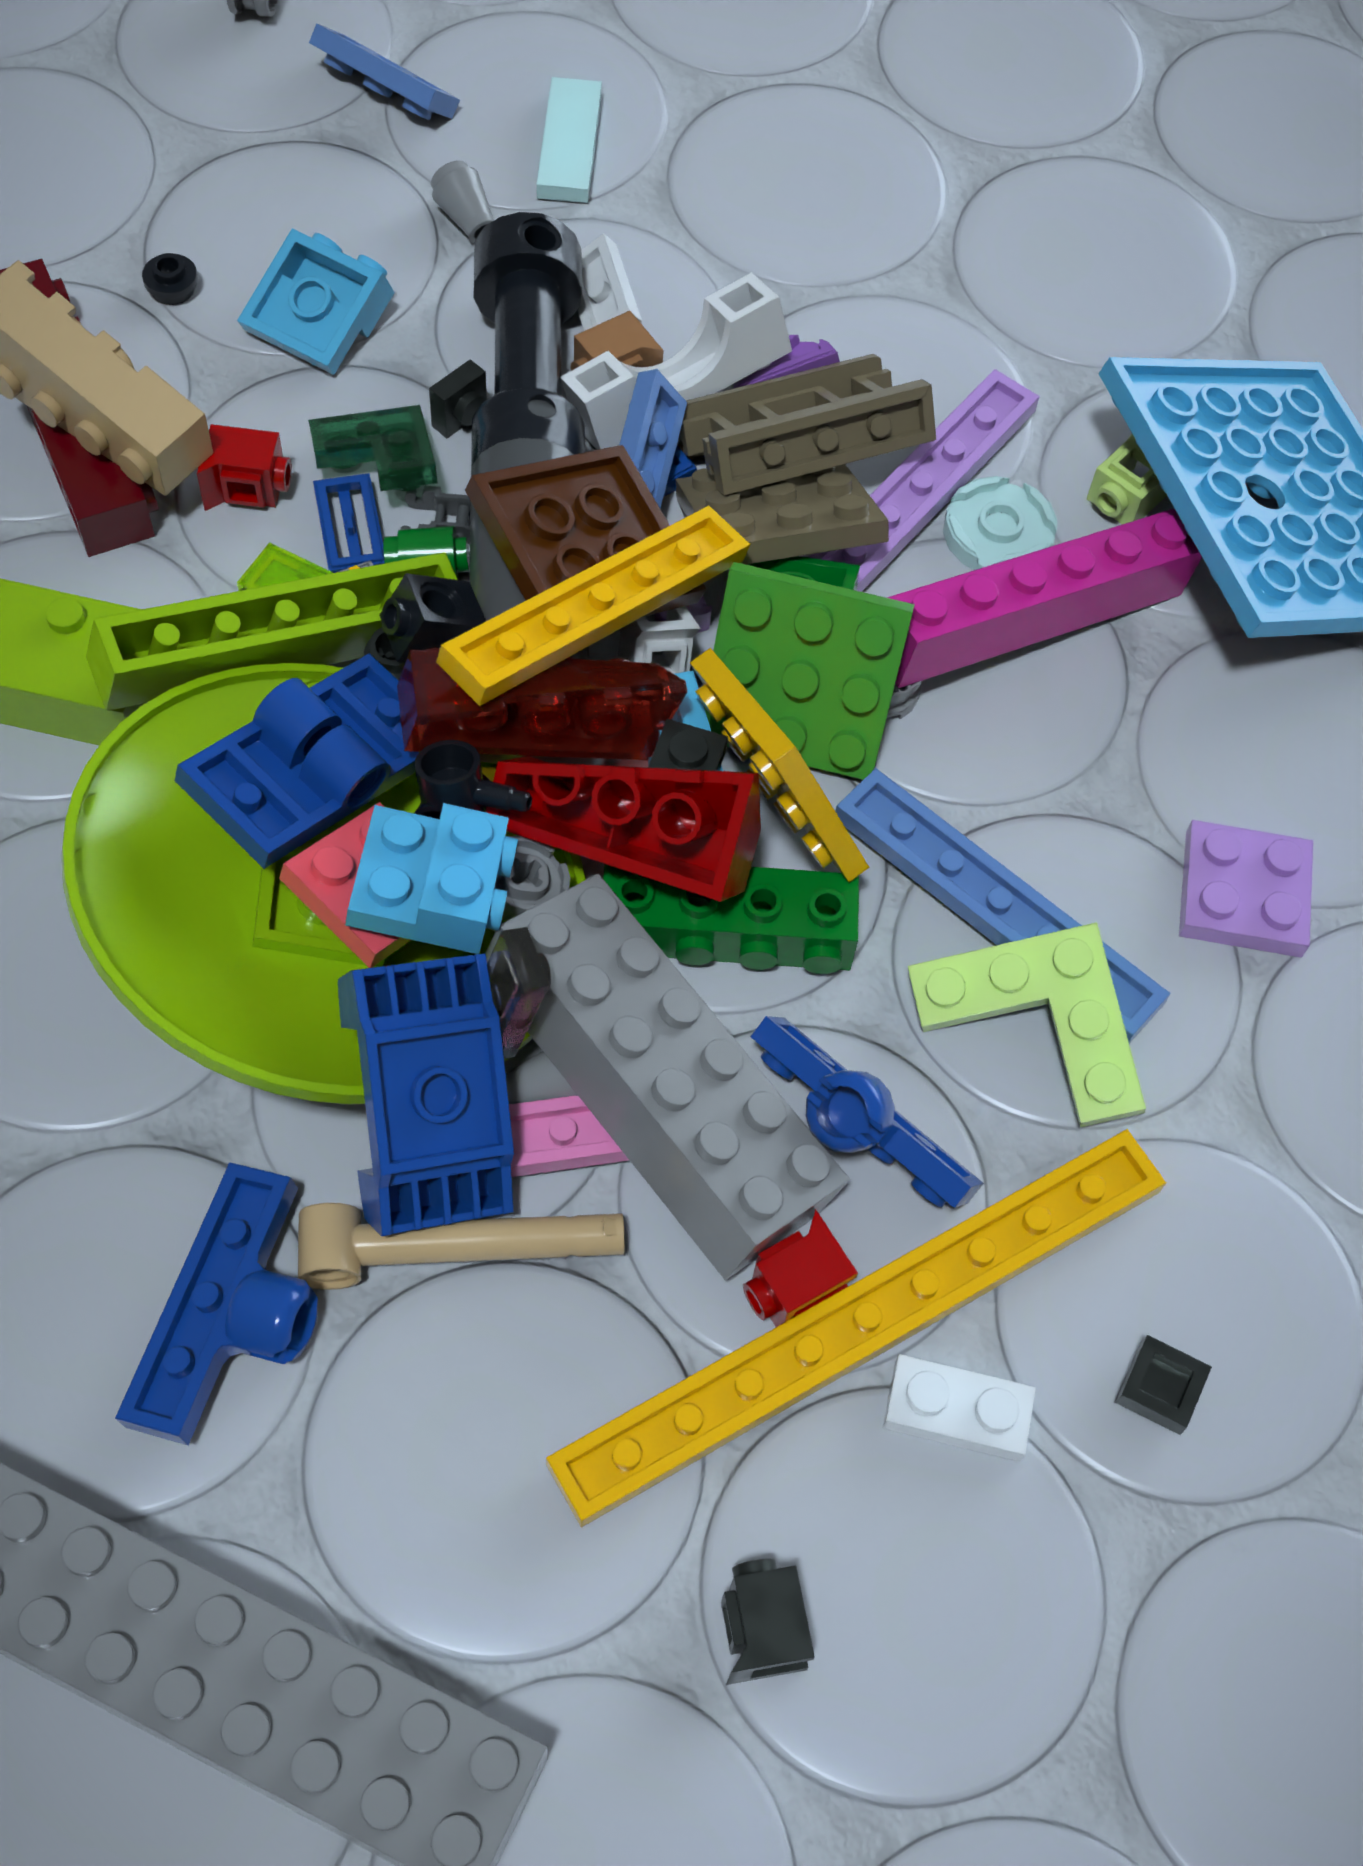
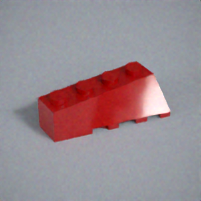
M529 756L497 762L493 782L514 786L517 790L529 792L532 796L531 808L525 813L513 810L506 812L487 807L486 813L509 818L507 832L719 902L745 891L761 832L759 773L548 763Z

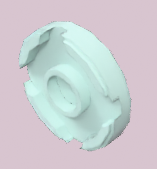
M999 476L975 479L960 487L952 497L945 514L943 534L949 550L962 564L977 570L1053 546L1057 531V518L1051 503L1036 488L1026 483L1021 488L1017 485L1009 484L1010 478Z

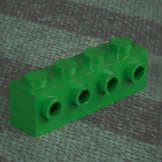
M607 864L604 865L603 880L668 958L677 959L688 965H704L711 961L740 963L744 967L755 970L769 969L774 966L803 967L807 971L816 974H830L838 970H851L858 943L859 875L848 882L842 873L751 866L745 891L719 902Z

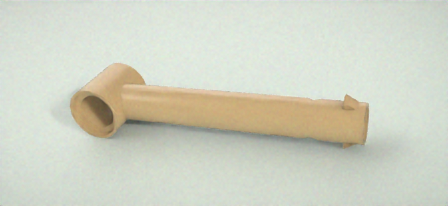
M319 1203L307 1206L299 1212L298 1278L306 1280L312 1289L336 1290L358 1284L361 1281V1266L558 1258L570 1255L579 1257L624 1255L623 1214L474 1219L380 1236L370 1224H361V1211L358 1208L343 1203Z

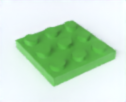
M733 562L729 569L713 651L796 746L807 766L864 780L875 768L915 604ZM705 708L711 732L722 734L721 731L724 730L722 723L726 721L725 717L716 722Z

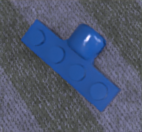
M766 1016L750 1036L765 1049L760 1057L771 1069L788 1080H792L796 1075L814 1090L810 1091L807 1096L805 1116L810 1132L823 1146L835 1152L845 1153L868 1149L872 1154L888 1164H892L895 1159L898 1160L915 1175L911 1181L912 1186L927 1200L941 1208L947 1202L954 1208L968 1204L984 1184L895 1110L891 1093L879 1078L868 1072L847 1070L786 1018Z
M229 1162L115 1417L125 1428L189 1446L221 1368L230 1356L243 1353L272 1362L286 1364L299 1358L306 1349L316 1325L318 1297L306 1280L266 1270L269 1256L298 1191V1187L291 1177Z

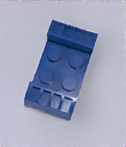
M486 954L351 970L338 979V998L341 1028L357 1030L372 1168L357 1171L365 1220L380 1236H387L395 1233L513 1213L511 1163L514 1156L500 1018L493 1003Z

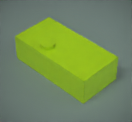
M0 578V723L100 745L121 721L145 703L106 711L86 659L94 618L141 609Z

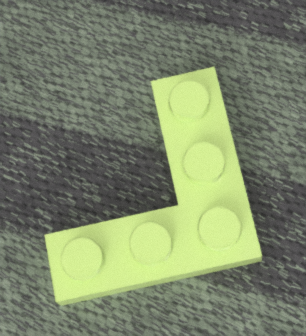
M1097 922L908 966L923 1032L1049 1004L1080 1128L1145 1113L1144 1098Z

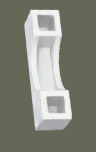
M751 272L704 298L702 316L694 335L682 350L667 361L649 367H634L624 364L609 351H606L561 376L560 378L568 401L577 407L584 421L585 437L597 450L619 446L639 372L658 369L685 400L722 392L730 385L756 371L765 369L775 360L792 352L780 298Z

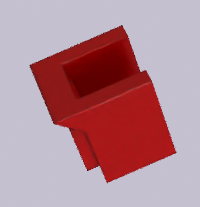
M211 424L209 435L213 454L198 467L197 471L204 510L207 511L223 502L276 508L279 493L288 492L292 475L291 459L283 457L279 432Z
M815 1209L809 1233L803 1237L800 1231H797L758 1253L753 1277L743 1284V1290L755 1314L763 1321L770 1318L775 1327H778L847 1288L848 1285L846 1283L855 1279L858 1272Z

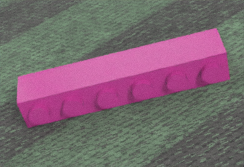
M1170 509L887 597L915 604L895 684L898 688L914 684L1180 596L1202 556L1192 538L1186 532L1176 510Z

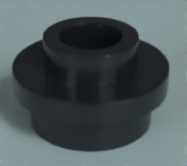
M165 253L149 260L142 270V279L146 290L152 294L155 300L166 305H176L187 301L193 295L198 281L195 264L189 258L180 254Z

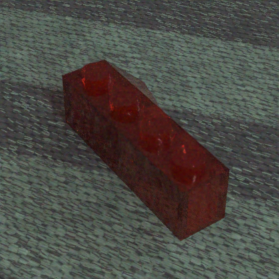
M440 648L410 650L397 685L404 751L420 752L426 746L438 741L460 740L474 746L479 754L646 761L652 756L656 748L659 730L663 729L666 719H673L688 692L685 680L657 663L632 662L623 658L605 661L568 657L479 706L436 663Z

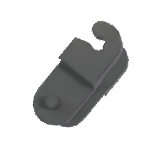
M424 486L422 497H417V490L415 488H407L405 501L409 506L415 509L436 511L435 521H431L430 524H419L418 528L455 526L457 537H467L468 544L470 543L468 519L471 501L467 495L441 493V487ZM444 515L457 516L456 523L443 522ZM404 525L401 529H411V527Z

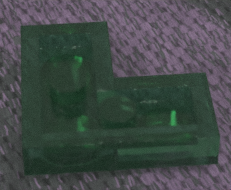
M420 405L308 420L317 469L328 467L348 469L356 466L358 463L374 461L380 491H412L423 485L438 483L436 464Z

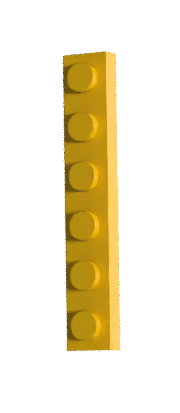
M708 505L443 643L440 647L436 663L481 706L730 569L733 562H743L751 544Z

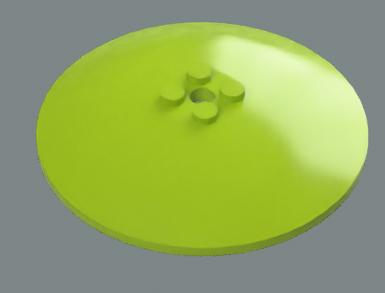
M304 663L258 664L227 669L198 677L169 689L143 704L118 724L98 746L85 765L74 788L65 819L61 863L63 889L68 911L81 946L98 975L119 1002L151 1032L172 1048L202 1066L237 1082L278 1095L316 1102L365 1104L357 1030L341 1028L338 979L351 970L369 967L279 877L283 863L379 802L387 808L415 813L421 803L416 772L263 869L174 781L177 765L252 722L260 703L282 682L291 678H299L310 688L343 669V667ZM402 683L435 716H439L444 704L443 700ZM481 762L482 773L493 782L497 764ZM507 831L505 836H519ZM551 846L555 849L553 856L560 864H567L570 874L569 888L585 881L581 856ZM485 929L480 954L485 953L495 934L490 929ZM411 940L374 967L476 954ZM491 986L493 1003L500 1018L505 1062L525 1046L532 1037Z

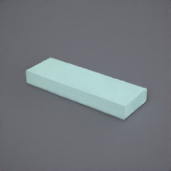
M551 78L536 184L537 199L588 203L601 104L602 81Z

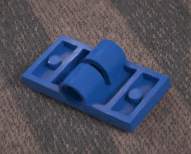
M368 653L310 688L299 678H291L282 682L263 699L254 714L252 722L179 763L174 781L265 869L414 774L415 759L422 749L438 741L454 740L456 734Z

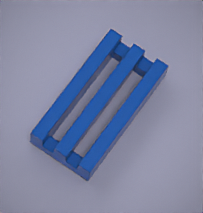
M370 473L313 481L329 574L367 561H372L373 565L384 564L383 540ZM360 489L372 554L361 555L350 490ZM338 492L349 557L338 558L327 493Z

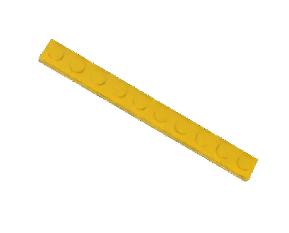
M1126 1129L546 1457V1466L582 1528L1161 1192L1167 1182L1129 1130Z

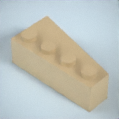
M17 260L0 274V394L8 399L16 398L26 404L48 426L56 427L58 425L76 437L78 442L91 454L96 456L102 454L119 465L132 481L138 484L145 482L167 496L213 454L205 413L148 366H144L137 372L118 341L104 330L97 336H93L73 316L76 313V307L58 292L47 298L32 284L35 280V273Z

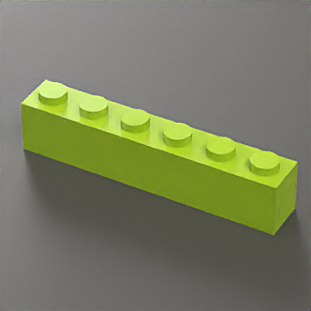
M446 552L94 618L86 659L106 711L147 703L176 686L198 677L227 669L277 663L328 665L362 658L367 642L374 632L382 627L379 615L385 602L391 598L406 573L457 580V577Z

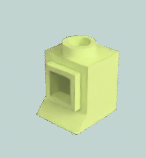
M1133 434L1096 468L1087 495V500L1097 506L1102 513L1114 518L1121 524L1144 518L1167 496L1161 488L1159 480L1144 453L1136 444ZM1137 461L1150 469L1141 478L1132 473Z

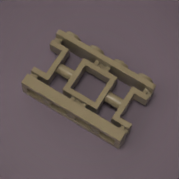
M869 354L686 400L687 406L677 445L689 459L705 455L707 472L710 475L714 474L716 489L725 496L935 441L936 429L932 384L920 379L892 386L891 371L888 369L882 370L881 358L875 354Z

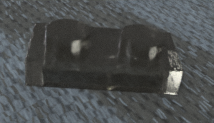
M527 927L501 931L487 962L493 1003L500 1018L504 1059L516 1056L551 985L548 961L543 953L536 951Z

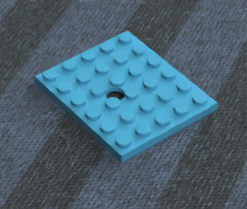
M1109 357L1098 374L1247 637L1363 632V429L1321 362ZM1245 483L1248 484L1255 494L1262 498L1271 499L1275 497L1279 509L1266 508L1257 503L1249 495Z

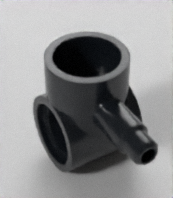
M460 740L438 741L422 749L415 759V772L421 803L414 814L440 819L443 803L486 812L487 807L506 812L513 810L522 813L529 811L531 808L532 796L529 792L517 790L514 786L492 782L482 773L480 755L477 749L467 742Z

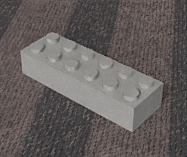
M599 874L500 924L499 931L495 932L485 951L490 985L725 1281L757 1259L758 1253L785 1239L812 1220L815 1209L820 1213L850 1181L846 1173L822 1144L818 1142L804 1122Z

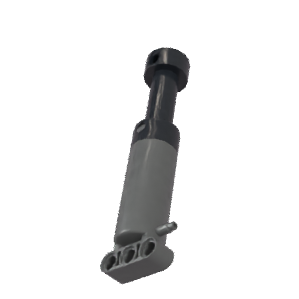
M517 212L501 216L485 226L475 241L473 298L480 312L495 324L494 396L482 402L472 417L471 476L585 452L584 421L577 407L562 396L560 378L561 324L569 320L581 304V246L575 233L563 222L542 213ZM470 503L469 582L484 618L488 621L526 600L473 504ZM588 646L481 706L455 682L448 691L438 718L456 734L454 740L467 742L477 749L481 762L497 764L498 761L529 756L548 763L605 765L623 728L622 716L610 702L618 700L631 702L635 697L636 687L633 683L622 682L618 678L589 674Z

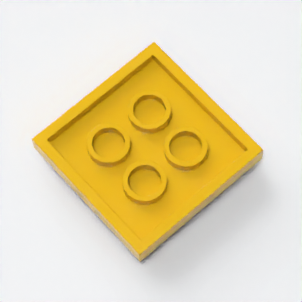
M709 648L691 661V666L704 684L695 691L697 697L716 722L725 717L726 721L722 723L724 728L721 731L722 735L728 736L729 746L742 762L750 757L751 762L748 764L749 769L746 772L759 773V789L767 801L775 795L778 796L773 805L791 831L796 834L802 828H805L808 832L801 837V840L818 864L824 869L833 862L848 882L870 868L796 746L722 660Z

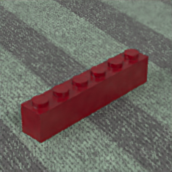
M42 258L23 263L35 273V280L32 282L33 286L47 298L58 292L70 302L62 279L51 280ZM7 268L0 270V274ZM27 406L87 556L91 557L155 537L149 513L158 511L159 508L152 487L145 482L138 484L132 481L119 465L102 454L98 456L91 454L78 442L76 437L58 425L56 427L48 426L36 415L32 408Z

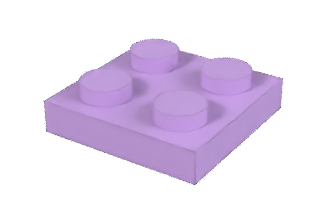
M1192 820L1186 831L1179 937L1302 958L1310 946L1313 840Z

